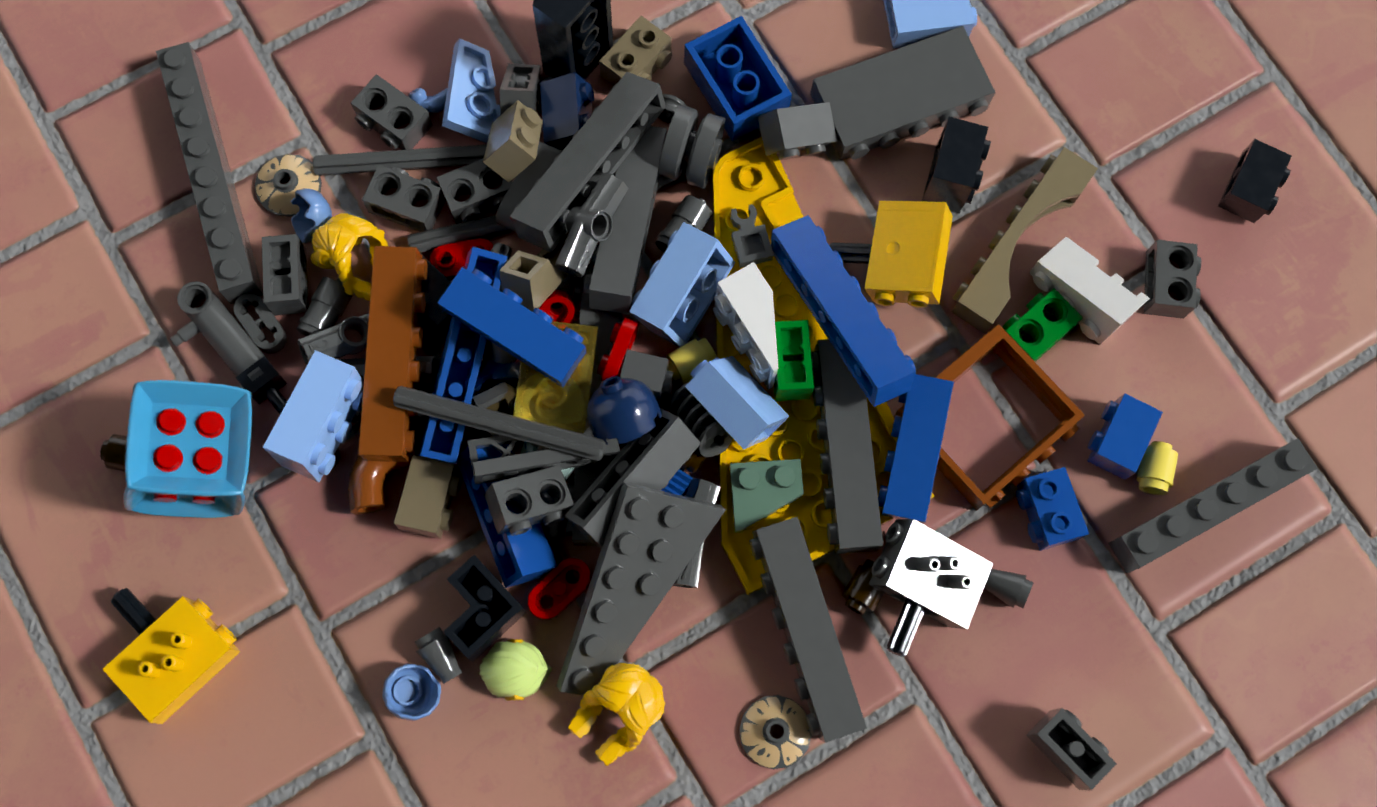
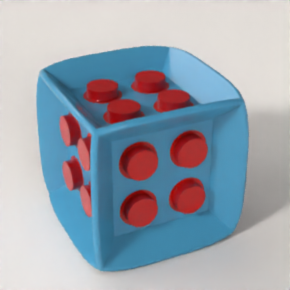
M150 380L135 383L130 404L126 443L125 477L127 486L123 494L125 509L143 514L175 517L218 518L240 515L245 504L244 489L250 458L252 428L251 392L235 386L202 382Z

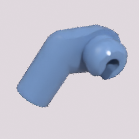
M417 88L411 91L408 97L428 112L438 113L445 108L447 88L434 96H427L424 89Z

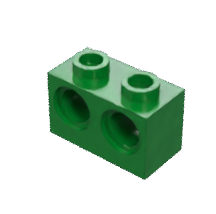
M1054 288L1046 296L1041 292L1037 294L1026 305L1029 309L1028 312L1022 317L1016 313L1002 328L1036 362L1069 333L1083 317ZM1043 311L1053 313L1056 317V322L1047 320ZM1019 332L1028 333L1033 343L1024 342L1020 338Z
M808 320L775 322L778 372L774 382L775 401L810 399L814 390L809 322Z

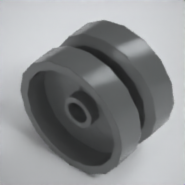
M679 104L673 115L664 142L659 164V175L677 180L682 175L688 162L686 170L687 184L705 189L720 154L726 119L708 113L702 119L697 131L699 119L697 110Z

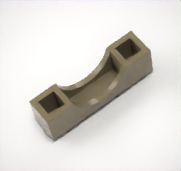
M567 232L552 253L542 249L537 255H532L518 250L499 270L502 291L507 288L523 299L521 305L532 312L535 308H539L568 275V273L562 272L555 265L569 233Z

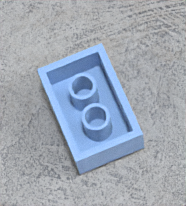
M683 222L679 230L674 231L670 236L668 248L662 258L653 264L650 270V278L643 289L635 294L629 312L650 332L681 347L687 344L716 296L717 282L728 276L735 261L718 239Z
M314 351L263 445V448L280 466L316 482H320L323 474L327 475L331 471L336 459L334 453L340 442L344 443L348 439L352 430L351 421L357 411H362L364 381L356 368L319 351Z

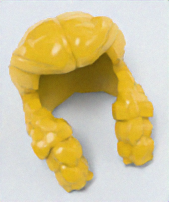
M340 213L330 218L324 225L314 231L312 235L314 252L311 254L310 259L318 267L324 269L335 268L347 294L353 295L355 293L357 297L370 301L371 283L353 276L351 251L355 245L362 243L363 238H366L370 244V254L372 255L370 261L373 267L374 246H388V242L384 238L385 232L378 229L371 222L357 216Z
M626 663L611 665L605 670L601 681L592 690H588L584 694L579 704L581 708L577 710L576 716L571 719L568 729L572 734L582 738L583 735L590 731L591 726L596 721V717L600 715L603 709L601 705L617 713L625 727L620 728L616 734L611 735L595 751L600 761L605 766H608L625 752L633 751L640 744L650 726L662 717L665 707L662 686L654 676L650 675L646 669L639 665Z

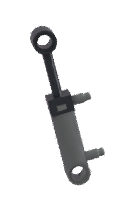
M195 281L184 285L178 293L177 300L180 308L191 321L171 337L172 343L175 346H179L201 332L236 376L235 378L241 384L239 388L250 391L252 398L259 405L268 399L277 412L281 414L287 403V400L279 391V389L287 384L284 378L268 361L218 296L205 283ZM206 298L203 306L194 308L195 303L199 299ZM337 448L336 452L334 453L336 459L333 468L338 464L340 459L339 448Z

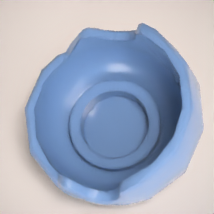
M302 188L295 191V198L291 200L292 204L299 206V212L292 217L291 222L301 242L306 244L312 242L314 231L332 218V211L329 203L321 193L313 189Z
M405 664L395 668L386 678L382 698L387 709L399 719L415 721L430 715L440 702L441 684L428 668L422 665Z

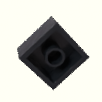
M948 117L935 148L922 201L946 202L951 212L959 214L965 203L971 204L975 190L978 191L982 180L983 171L980 170L983 160H986L991 141L985 140L988 131L987 126Z

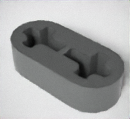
M254 293L241 295L234 304V313L250 338L265 353L273 354L281 351L286 345L287 334L260 296ZM250 304L256 307L255 310L260 317L256 321L247 313L246 307ZM265 326L272 333H275L273 335L275 341L272 343L265 340L266 337L261 330Z

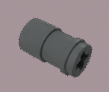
M686 195L671 216L672 219L665 229L660 231L657 236L658 239L655 241L656 246L663 253L668 248L670 236L674 231L679 230L683 222L702 231L713 215L711 209L702 198L698 199L694 196Z
M328 277L322 278L311 298L312 302L298 322L297 330L300 333L309 336L333 327L339 316L343 314L353 295L345 292V288L339 278L336 280Z

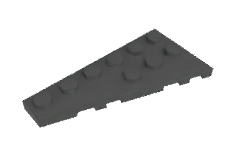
M623 482L556 685L560 692L584 696L588 690H592L601 681L605 670L609 666L618 664L726 510L724 507L702 500Z

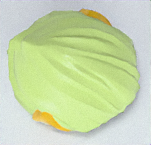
M509 639L505 642L495 643L489 653L482 659V664H480L479 668L481 679L485 682L490 693L496 695V697H504L507 701L524 700L525 697L535 694L552 671V668L547 664L539 649L522 639Z

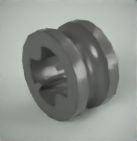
M663 94L666 108L658 118L664 122L671 123L679 104L684 106L686 104L676 96Z

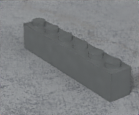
M626 72L621 80L612 87L611 92L594 109L587 122L580 130L576 131L570 143L555 157L553 164L535 182L533 188L523 201L514 208L510 219L520 239L552 253L568 232L566 219L569 211L576 206L582 207L603 173H615L666 108L660 84Z
M651 126L613 174L616 178L623 180L629 189L612 216L613 228L607 240L600 241L599 245H596L590 259V264L594 265L593 274L587 273L584 282V294H589V308L631 315L629 310L632 307V300L635 296L659 184V164L667 136V128Z
M818 340L814 351L811 352L812 370L817 374L818 385H814L813 402L814 406H820L821 419L816 420V431L818 440L824 441L825 453H820L821 474H827L828 488L823 490L824 507L826 510L831 509L832 523L827 524L829 545H834L835 554L878 551L883 546L867 397L830 340Z
M1299 438L1108 544L1125 572L1130 573L1318 469Z
M798 517L752 531L754 538L749 540L750 548L754 559H761L765 573L760 574L761 582L767 595L772 594L776 608L772 609L773 619L777 629L784 630L788 642L783 644L784 653L789 665L795 664L799 678L795 679L794 682L801 701L807 700L810 714L806 715V720L812 736L818 735L819 739L826 743L867 729Z

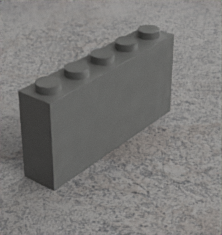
M961 26L813 79L810 95L814 104L830 102L837 142H834L833 146L840 161L850 157L853 160L865 156L869 150L880 146L882 149L889 148L895 145L899 139L910 135L912 138L919 137L932 127L938 125L944 127L949 116L957 119L968 114L977 116L989 108L996 92L964 27Z

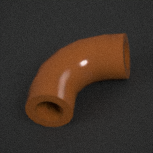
M416 449L414 452H410L409 462L366 461L358 455L349 473L348 498L351 513L367 514L386 508L383 491L386 477L396 469L410 466L412 456H416Z

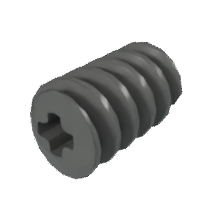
M686 383L668 397L666 408L669 409L671 414L679 417L700 441L701 444L698 446V450L701 455L705 457L719 455L727 450L733 438L685 387L688 384Z

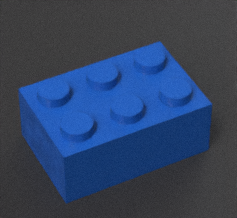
M742 16L684 44V65L715 115L726 119L724 129L732 141L759 128L758 116L775 109L790 107L791 92Z

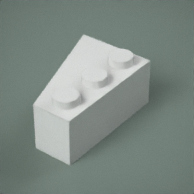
M1065 237L1037 261L1029 273L1033 276V281L1038 288L1048 293L1055 288L1083 317L1079 322L1082 332L1089 339L1095 340L1100 345L1150 298L1142 292L1137 296L1121 285L1124 282L1121 276L1117 273L1112 277L1096 267L1099 264L1098 259L1068 237Z

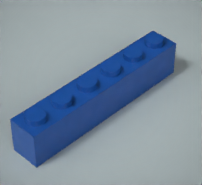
M809 215L773 229L771 248L774 257L872 406L875 407L911 391L916 373L914 362L908 355L903 354L897 345L893 331L890 328H885L879 319L875 305L870 301L868 302L861 293L858 280L848 274L840 254L836 250L833 251L826 242V236L822 228L816 226Z
M472 247L467 253L464 268L471 273L474 268L483 272L493 280L490 285L499 290L501 284L499 270L506 264L507 256ZM451 317L432 394L471 404L487 339ZM427 415L417 455L456 464L465 425Z

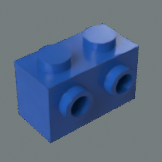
M1126 393L1116 401L1110 400L1101 415V419L1105 420L1101 431L1096 430L1088 443L1087 448L1092 451L1087 461L1124 480L1137 472L1163 412Z
M1065 467L1027 477L1017 485L1016 498L1022 510H1026L1030 521L1028 523L1029 536L1034 544H1038L1040 551L1079 540L1089 534Z

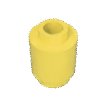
M702 338L699 341L694 339L666 355L667 359H669L668 370L674 372L672 381L679 380L683 385L693 379L690 373L699 363L704 360L709 362L716 358V354L706 338Z
M1153 441L1147 447L1137 474V481L1140 482L1139 490L1153 495H1166L1168 488L1173 486L1178 452L1172 450L1171 444Z

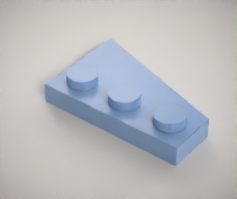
M460 38L454 44L442 126L487 143L491 124L500 116V105L496 104L494 94L496 82L490 52Z

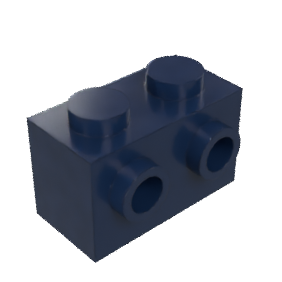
M576 72L540 82L544 143L562 151L570 143L576 131L580 130L592 115L593 88L590 83L586 82Z

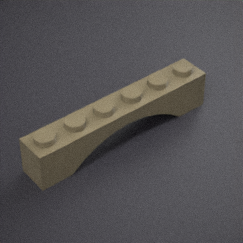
M1065 147L1058 157L1050 155L1040 170L1045 174L1042 180L1038 182L1034 179L1024 193L1023 197L1028 199L1023 207L1019 205L1014 207L1006 219V222L1010 224L1007 231L1003 233L999 230L988 245L993 250L987 259L981 256L970 273L975 275L970 285L963 282L952 299L957 301L952 310L953 314L982 333H987L1011 298L1009 287L1010 261L1019 237L1040 218L1057 210L1072 207L1098 168Z

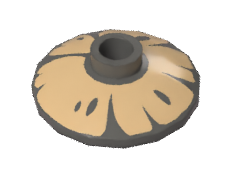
M293 154L277 156L265 163L257 174L255 182L256 196L262 206L277 216L286 217L295 216L299 212V206L291 203V200L295 198V191L308 188L321 193L322 187L321 177L314 173L313 163L300 155ZM291 177L287 184H280L282 179Z
M780 695L765 696L752 703L743 714L739 728L741 744L746 754L758 765L770 769L787 768L798 762L808 750L812 736L804 709L794 700ZM777 724L782 727L783 735L781 738L775 739L770 735L772 725Z

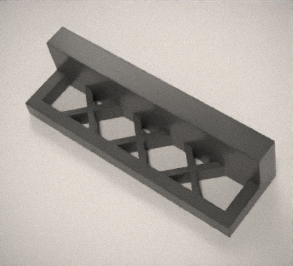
M589 421L554 426L573 432H580V434L584 435L587 430H591ZM503 435L467 441L475 485L510 479L560 465L561 470L609 462L620 452L616 438L606 439L608 445H605L604 454L601 460L598 461L533 443L531 444L538 448L535 452L514 455L511 453V450L517 442L522 440ZM503 444H509V446L507 447V449H505V448L502 447L501 445H503ZM492 447L500 452L502 456L500 458L479 461L477 449Z

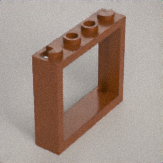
M1000 324L996 325L936 378L955 383L993 350L1061 423L983 492L942 448L940 449L937 468L976 511L984 504L989 508L993 507L1006 495L1001 490L1010 481L1014 486L1018 485L1031 473L1026 467L1035 459L1039 464L1044 462L1056 451L1051 445L1059 438L1064 442L1070 439L1080 430L1076 423L1085 416ZM904 405L897 410L893 416L894 419L895 416L902 417Z

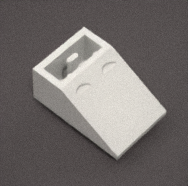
M753 262L717 282L716 296L714 297L716 307L713 308V311L722 326L727 324L733 333L731 340L736 350L741 355L745 353L752 363L749 365V368L755 380L759 384L764 382L769 390L773 388L778 372L773 291Z

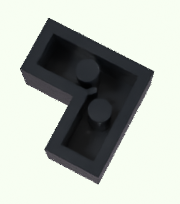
M475 555L447 578L450 584L470 604V607L443 632L467 659L474 662L527 612Z

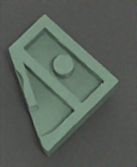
M801 459L730 463L735 533H741L747 527L763 518L765 519L781 507L799 499L804 494Z

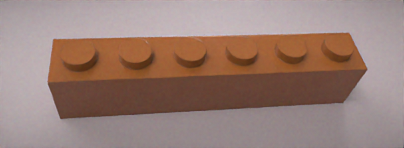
M374 246L358 455L366 461L409 462L410 452H414L416 448V433L411 431L412 417H417L418 413L395 407L393 396L399 386L414 389L415 382H419L421 377L420 361H416L417 348H421L423 345V329L419 326V314H424L426 301L425 294L421 292L422 280L427 279L428 264L417 247Z

